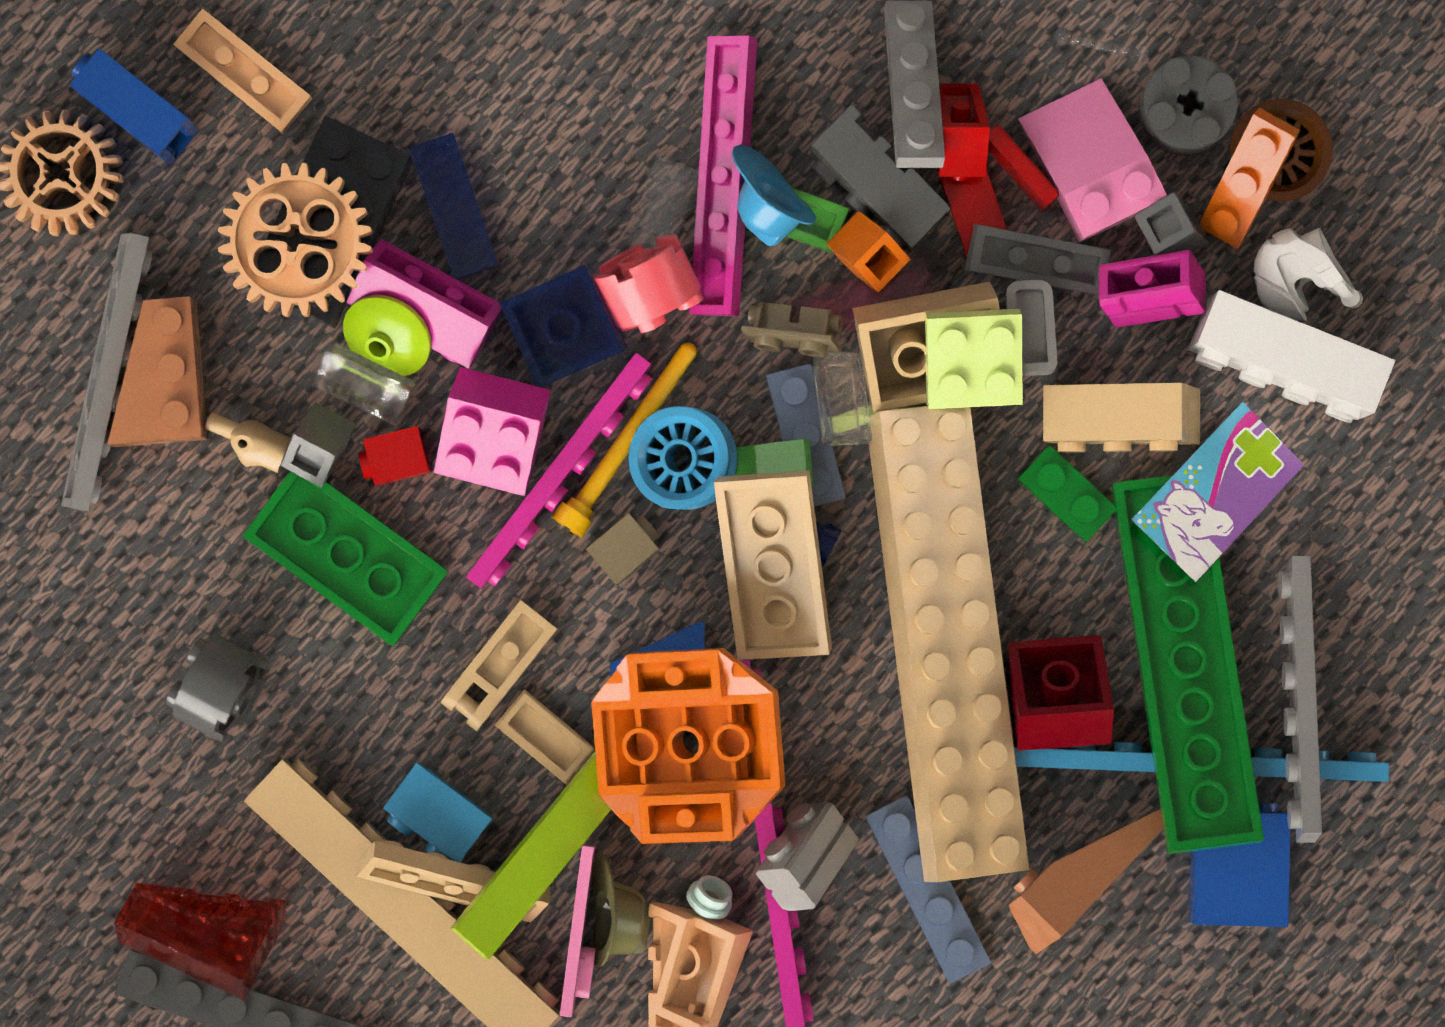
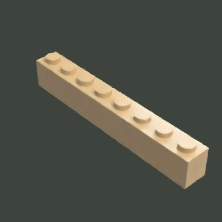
M287 758L282 759L244 800L250 808L487 1027H549L559 1016L560 1011L555 1007V1004L559 1001L556 995L540 981L534 987L520 975L525 968L513 955L504 949L499 955L495 952L490 959H484L450 928L458 919L451 911L456 905L454 902L356 877L360 857L375 840H387L368 822L360 827L351 819L348 814L353 808L335 791L332 790L328 795L324 794L314 784V781L318 778L317 774L303 761L297 758L292 764Z

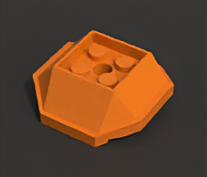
M724 648L632 652L627 654L618 665L617 670L591 702L599 796L630 827V831L641 844L733 841L748 828L786 786L778 690ZM685 731L692 732L698 739L699 749L696 754L689 752L684 746L683 735Z

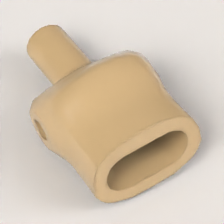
M211 412L205 425V429L231 440L235 453L245 467L262 466L276 473L281 470L282 466L280 465L292 438L269 428L257 420H245L238 423L215 412Z

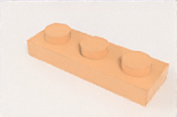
M203 8L173 44L282 134L286 132L313 99L301 87Z

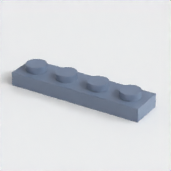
M905 795L865 815L949 984L991 964L951 882H924L916 814L908 796Z

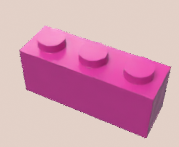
M381 239L373 248V253L368 254L364 259L363 263L368 267V271L358 273L355 281L359 287L357 289L352 288L346 303L352 305L358 299L374 294L387 295L403 301L412 307L426 323L431 335V349L441 353L447 360L459 363L470 369L487 344L504 305Z

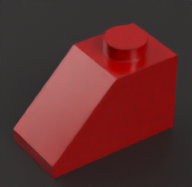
M939 83L945 160L943 168H937L939 177H948L957 181L968 180L971 177H986L990 125L979 84Z

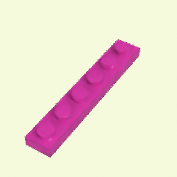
M749 35L707 37L692 265L701 285L700 291L704 299L691 307L689 314L697 316H739L745 224L737 210V204L745 179L734 164L731 153L734 146L741 144L750 147L757 38Z
M635 353L467 574V579L481 589H484L488 582L494 587L499 584L512 566V564L506 561L509 554L516 545L523 550L527 547L540 529L534 523L544 508L553 512L569 491L562 485L572 471L581 475L597 454L591 449L594 442L601 433L609 438L625 417L619 410L629 396L637 401L653 380L647 374L652 367L651 363Z

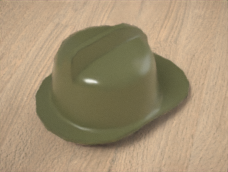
M599 853L595 857L592 872L595 923L591 947L596 948L594 964L598 968L604 966L609 956L643 953L647 946L650 917H648L649 907L645 898L637 889L613 881L609 862L603 853Z

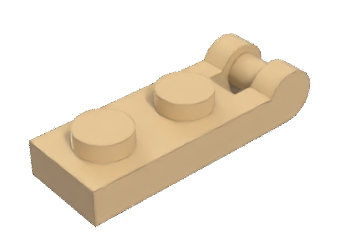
M520 600L440 703L450 711L454 708L468 718L466 724L475 731H478L558 628ZM474 683L488 693L481 704L466 694Z

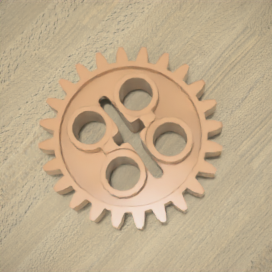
M282 163L281 177L277 178L265 168L263 169L265 183L259 185L251 178L246 179L251 193L245 196L234 191L232 195L240 204L238 210L226 208L223 210V213L233 220L232 226L218 228V232L230 238L231 242L218 247V251L221 254L233 256V260L224 265L223 269L227 273L240 272L233 286L239 290L250 285L251 288L246 298L249 302L254 303L262 295L265 296L264 310L270 313L277 302L281 303L282 314L285 317H290L294 305H299L302 315L309 317L311 303L315 302L322 311L327 312L328 303L326 298L332 295L343 303L345 298L340 288L344 284L355 289L359 287L351 276L353 271H368V267L358 260L361 254L373 253L371 246L361 243V238L372 234L373 229L370 226L358 224V221L363 219L368 212L365 207L351 208L358 198L355 191L344 195L340 194L345 183L341 177L335 179L330 185L327 184L328 171L325 168H321L314 178L310 177L309 166L306 163H302L298 175H293L288 164ZM274 202L285 204L287 207L286 219L277 226L267 225L263 217L267 206ZM320 208H328L334 213L335 220L333 225L326 231L318 232L313 230L310 226L312 214ZM295 229H299L300 233L307 239L333 240L338 245L335 249H327L309 244H298L296 252H292V248L284 241L256 240L254 234L260 231L292 237ZM267 249H276L281 254L280 266L271 273L261 272L257 264L259 255ZM313 255H323L328 260L327 272L317 279L308 278L304 272L305 262Z

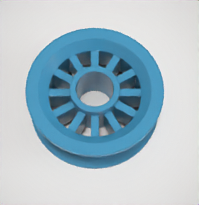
M684 406L668 407L650 415L636 430L629 448V468L637 488L653 503L668 509H698L716 501L714 481L717 477L735 476L737 449L734 438L727 426L712 413ZM680 424H685L683 435ZM696 428H699L701 432L694 438ZM667 429L670 431L672 440L664 433ZM709 439L712 445L702 448L701 446ZM657 440L664 446L663 449L654 447ZM685 445L691 451L692 462L686 470L681 471L675 465L674 456L676 451ZM714 453V462L706 461V456ZM652 454L660 456V461L652 463ZM704 467L712 469L709 477L702 471ZM664 469L663 473L657 477L655 471ZM672 478L671 485H670V489H669V488H667L665 485H666V484L669 482V480ZM695 478L702 484L699 488H697ZM683 481L687 493H681Z

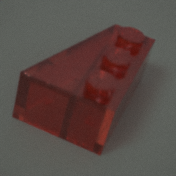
M136 883L117 916L114 925L118 943L244 1000L281 933L287 919L285 900L270 898L269 902L244 899L239 894L226 893L225 896L196 893V889Z

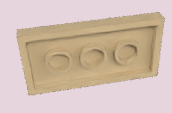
M810 470L717 477L714 481L737 659L749 660L829 655L832 650Z

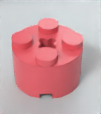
M670 234L654 238L658 247L653 249H643L641 244L629 248L602 264L598 268L601 274H593L592 277L615 325L621 331H628L636 327L639 328L641 333L651 331L666 322L665 314L676 308L679 311L686 310L704 299L700 291L701 285L677 235Z

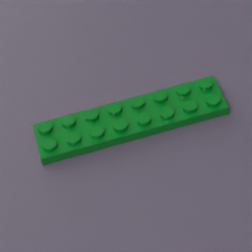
M1173 475L1115 482L1112 485L1168 854L1261 843L1264 841L1220 558L1195 582L1132 520Z

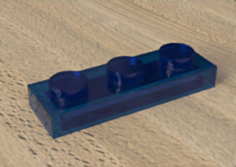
M454 133L409 147L453 278L460 280L498 267L499 264Z

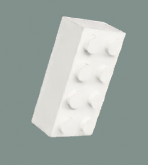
M1218 290L1207 299L1206 313L1201 315L1188 347L1189 351L1197 354L1195 362L1217 371H1221L1222 367L1229 366L1241 371L1238 379L1248 384L1265 388L1266 384L1271 385L1272 383L1284 388L1282 393L1284 398L1308 406L1309 402L1317 401L1327 405L1325 411L1327 415L1351 423L1353 419L1359 420L1375 413L1396 361L1221 290Z

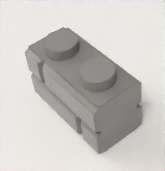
M828 802L803 803L796 806L788 814L786 820L789 824L781 836L771 841L765 848L764 854L766 858L758 868L756 875L767 889L772 890L771 895L784 910L814 909L858 843L859 838L848 824L843 823L844 818L834 804Z

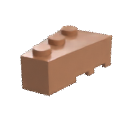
M190 296L143 300L107 444L113 447L208 440L207 429H205L206 411L197 301Z

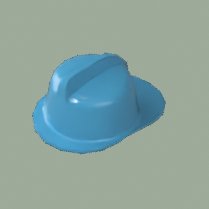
M740 144L733 147L731 154L734 164L745 179L738 196L737 210L743 223L766 245L775 246L800 223L811 225L816 222L813 210L797 196L783 175L767 158L745 145Z

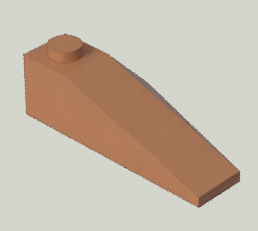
M1161 809L1053 862L1040 873L1032 868L1018 881L1013 888L1019 895L1008 906L1029 948L1035 954L1062 937L1164 829Z

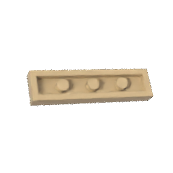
M375 840L358 860L356 877L468 906L495 872L484 865H468L449 860L440 853H423L404 848L402 844L395 841ZM550 886L523 917V921L531 923L549 904Z

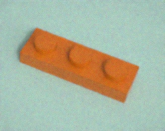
M1258 108L1253 114L1200 221L1204 231L1239 249L1245 241L1301 130Z

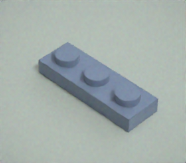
M807 364L766 375L782 441L809 439L814 480V486H812L814 507L845 500L846 497L812 365Z

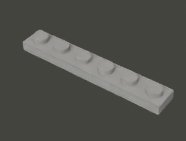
M125 233L120 236L61 506L89 512L90 503L95 504L100 495L102 477L97 476L100 458H106L110 450V445L107 444L110 430H107L110 412L116 411L122 387L117 385L121 366H127L132 347V340L127 339L131 321L135 322L137 320L142 305V295L137 294L140 276L147 275L152 260V249L147 248L149 237L134 233Z
M1291 556L1286 566V571H1279L1278 577L1279 598L1287 599V616H1281L1280 640L1281 644H1288L1289 662H1283L1282 687L1283 690H1290L1291 707H1285L1284 734L1285 736H1292L1293 754L1286 755L1285 773L1287 782H1294L1295 800L1288 801L1287 822L1289 829H1296V843H1315L1322 834L1311 556Z

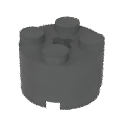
M1181 56L1170 59L1155 71L1141 93L1138 112L1144 131L1157 147L1171 154L1188 156L1206 151L1227 133L1235 119L1238 99L1233 78L1221 66L1207 58ZM1186 96L1193 98V106L1199 109L1194 110L1190 116L1184 115L1182 113L1183 105L1177 103V101L1182 102Z
M215 635L209 641L199 638L193 645L187 658V663L191 666L183 682L178 680L172 686L166 699V706L173 709V717L178 721L223 744H228L234 736L227 732L234 724L243 727L250 716L266 683L265 679L259 677L260 669L269 670L270 663L268 660L219 635Z

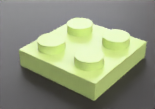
M1020 309L925 313L926 399L928 409L1023 405L1022 313Z

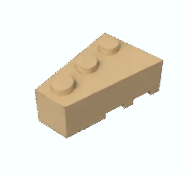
M1184 383L1043 385V441L1058 444V452L1068 453L1086 452V444H1103V451L1130 452L1132 451V444H1149V451H1178V445H1200V389Z

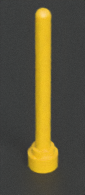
M686 342L679 347L577 497H570L567 503H560L551 516L556 522L568 527L578 537L582 538L592 524L589 520L594 513L591 508L629 454L630 444L636 430L646 418L660 409L696 357L697 349L694 344Z

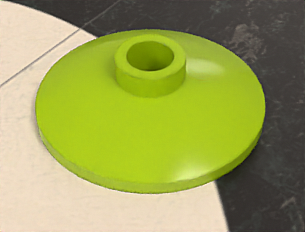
M368 295L355 301L345 314L343 321L345 340L353 354L371 369L384 375L401 377L417 372L427 362L432 348L429 329L422 317L403 301L387 295Z

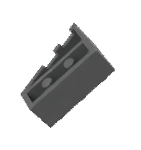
M851 104L812 144L810 157L815 163L811 166V169L829 186L836 181L849 193L844 200L856 213L860 211L865 216L870 214L882 225L881 228L892 237L900 248L903 246L911 252L949 213L950 207L913 168H896L895 154L889 149L891 145L882 135L876 137L858 119L861 113Z

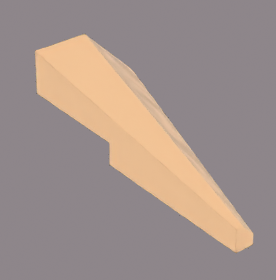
M659 902L650 903L648 917L653 918V944L648 947V960L653 961V990L648 993L649 1027H718L753 930L726 918L710 919L701 917L690 908Z

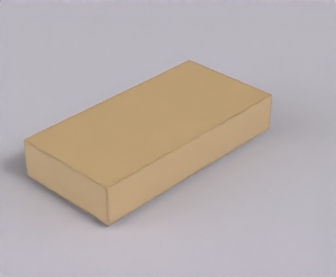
M525 689L495 724L498 729L566 785L595 751V747Z

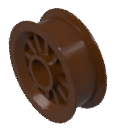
M1273 99L1254 106L1242 116L1234 128L1230 141V159L1253 114L1258 108H1261L1283 121L1293 123L1294 127L1300 128L1306 134L1295 140L1290 150V160L1288 163L1283 164L1266 199L1272 201H1291L1309 194L1323 181L1332 161L1333 146L1326 124L1314 110L1294 100ZM1310 142L1311 150L1300 149L1301 145ZM1299 159H1311L1310 166H1307ZM1293 169L1304 175V177L1298 181ZM1282 172L1289 185L1281 186Z

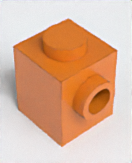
M860 211L826 243L850 272L877 293L911 260L884 229Z

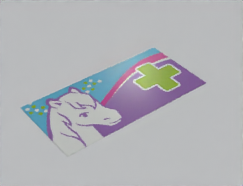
M1242 402L1132 520L1196 582L1298 473L1304 464Z

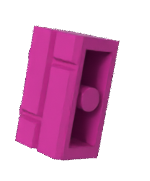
M1191 250L1101 264L1099 267L1100 307L1106 315H1109V319L1116 328L1179 318L1181 315L1206 313L1205 271L1199 262L1197 263Z

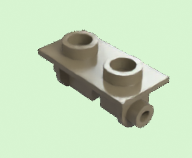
M760 302L758 306L751 305L749 308L748 322L749 324H754V326L741 327V331L751 342H754L753 346L762 351L780 352L782 347L799 348V353L811 357H825L826 352H842V348L833 338V333H841L843 317L842 315H836L833 309L801 306L798 323H793L794 307L792 305Z

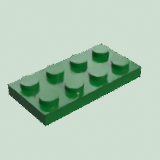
M291 471L242 536L392 647H395L449 573L447 569L329 483L325 482L321 488Z

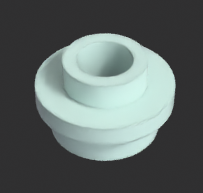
M711 875L703 876L698 881L693 882L687 891L686 897L689 905L701 917L722 919L728 915L732 908V890L725 881Z

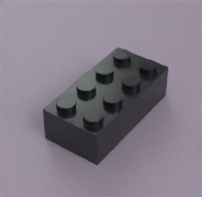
M325 115L303 163L309 166L310 177L312 178L315 177L321 168H325L328 171V185L341 177L345 181L340 193L341 195L351 191L357 193L358 198L351 208L365 207L368 212L363 219L358 221V224L370 226L373 229L372 234L361 238V243H365L373 248L414 161L410 154ZM285 204L282 205L273 226L281 224L286 219L287 207ZM328 208L316 210L310 219L311 228L318 232L328 230L335 220L333 211ZM295 229L292 237L269 233L266 239L284 241L292 248V252H296L298 244H309L327 249H335L338 245L333 240L307 239L300 233L299 229ZM276 249L263 251L257 260L259 270L264 273L275 271L280 266L281 254ZM368 254L359 255L358 260L364 262ZM323 255L309 257L304 265L306 276L311 279L322 277L327 272L328 260ZM354 270L351 274L354 280H356L359 271ZM345 284L340 288L345 298L343 303L332 295L327 297V312L322 311L316 302L311 303L309 317L335 329L346 307V301L352 288ZM294 305L293 310L301 313L299 305Z

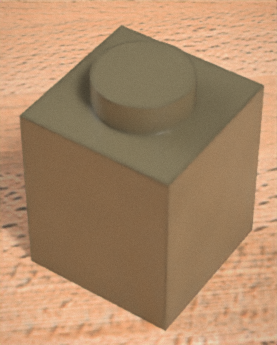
M628 513L587 547L586 550L615 585L618 586L659 551L654 541L660 535L643 515L635 521Z

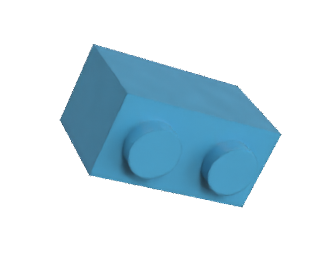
M417 762L383 807V809L391 814L387 822L407 837L416 832L429 842L424 848L428 853H440L449 860L452 859L460 863L494 819V816L421 762Z

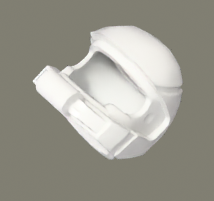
M1292 228L1281 230L1273 234L1272 239H1267L1257 252L1253 269L1257 295L1261 303L1273 312L1293 320L1306 321L1305 312L1309 308L1302 287L1309 281H1313L1319 288H1324V290H1329L1334 295L1340 296L1342 303L1349 308H1357L1362 304V294L1355 290L1349 277L1335 258L1320 228L1301 236ZM1301 279L1299 286L1295 289V283Z

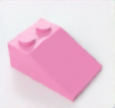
M1102 78L1018 118L1047 179L1059 191L1057 200L1079 243L1133 218L1137 213L1167 196L1148 155Z

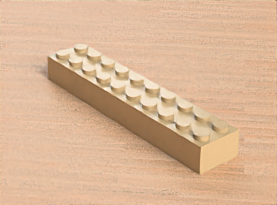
M928 406L878 411L865 417L924 882H944L1027 871L1030 869L970 407L928 409Z

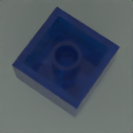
M590 262L500 302V306L537 387L546 386L619 354L628 348L620 328L616 327L592 277L595 272Z

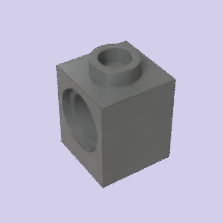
M1175 192L1134 215L1155 255L1191 250L1193 253L1210 243L1190 204Z
M315 402L293 434L280 466L322 488L341 460L357 424Z

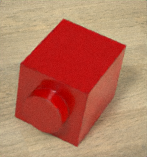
M419 426L363 439L365 451L358 452L364 479L373 478L374 485L377 487L432 473L422 431Z

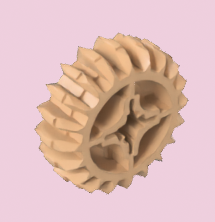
M62 110L59 122L56 124L53 114L50 111H44L42 115L44 126L39 127L38 123L32 117H29L25 120L26 126L30 130L26 136L17 129H13L11 132L12 137L19 142L17 147L13 148L6 144L2 146L1 151L12 157L11 163L0 162V172L10 174L9 178L0 180V190H14L13 193L6 197L4 203L8 208L21 205L15 215L20 222L28 220L34 214L31 221V228L40 232L46 225L47 220H49L48 229L52 236H59L62 222H65L69 234L77 235L79 230L77 219L81 218L83 223L89 229H92L96 224L89 213L95 209L100 215L107 217L110 211L101 204L103 198L106 197L116 202L119 200L120 195L109 189L108 186L109 183L122 184L124 182V176L116 172H110V168L119 167L123 164V158L120 155H106L115 149L117 143L113 138H107L98 142L103 137L105 128L101 124H96L88 130L90 118L87 115L81 114L76 119L74 125H72V113L69 110ZM59 136L80 139L74 147L69 145L63 152L57 154L49 153L40 146L42 142ZM90 151H92L96 162V178L91 190L84 185L80 178V168L86 161L85 156ZM29 156L37 162L40 168V177L33 185L36 190L31 195H29L24 180L25 166ZM47 158L53 164H58L61 167L69 163L70 168L65 170L70 173L69 178L76 184V187L74 188L66 181L63 182L58 178L51 182L50 178L55 175L50 172L52 168L44 159ZM64 191L73 193L81 200L78 204L66 209L53 210L41 207L47 199L51 200L55 195Z

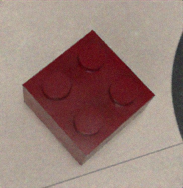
M1101 635L1008 642L1006 679L1017 751L1111 744L1114 706Z

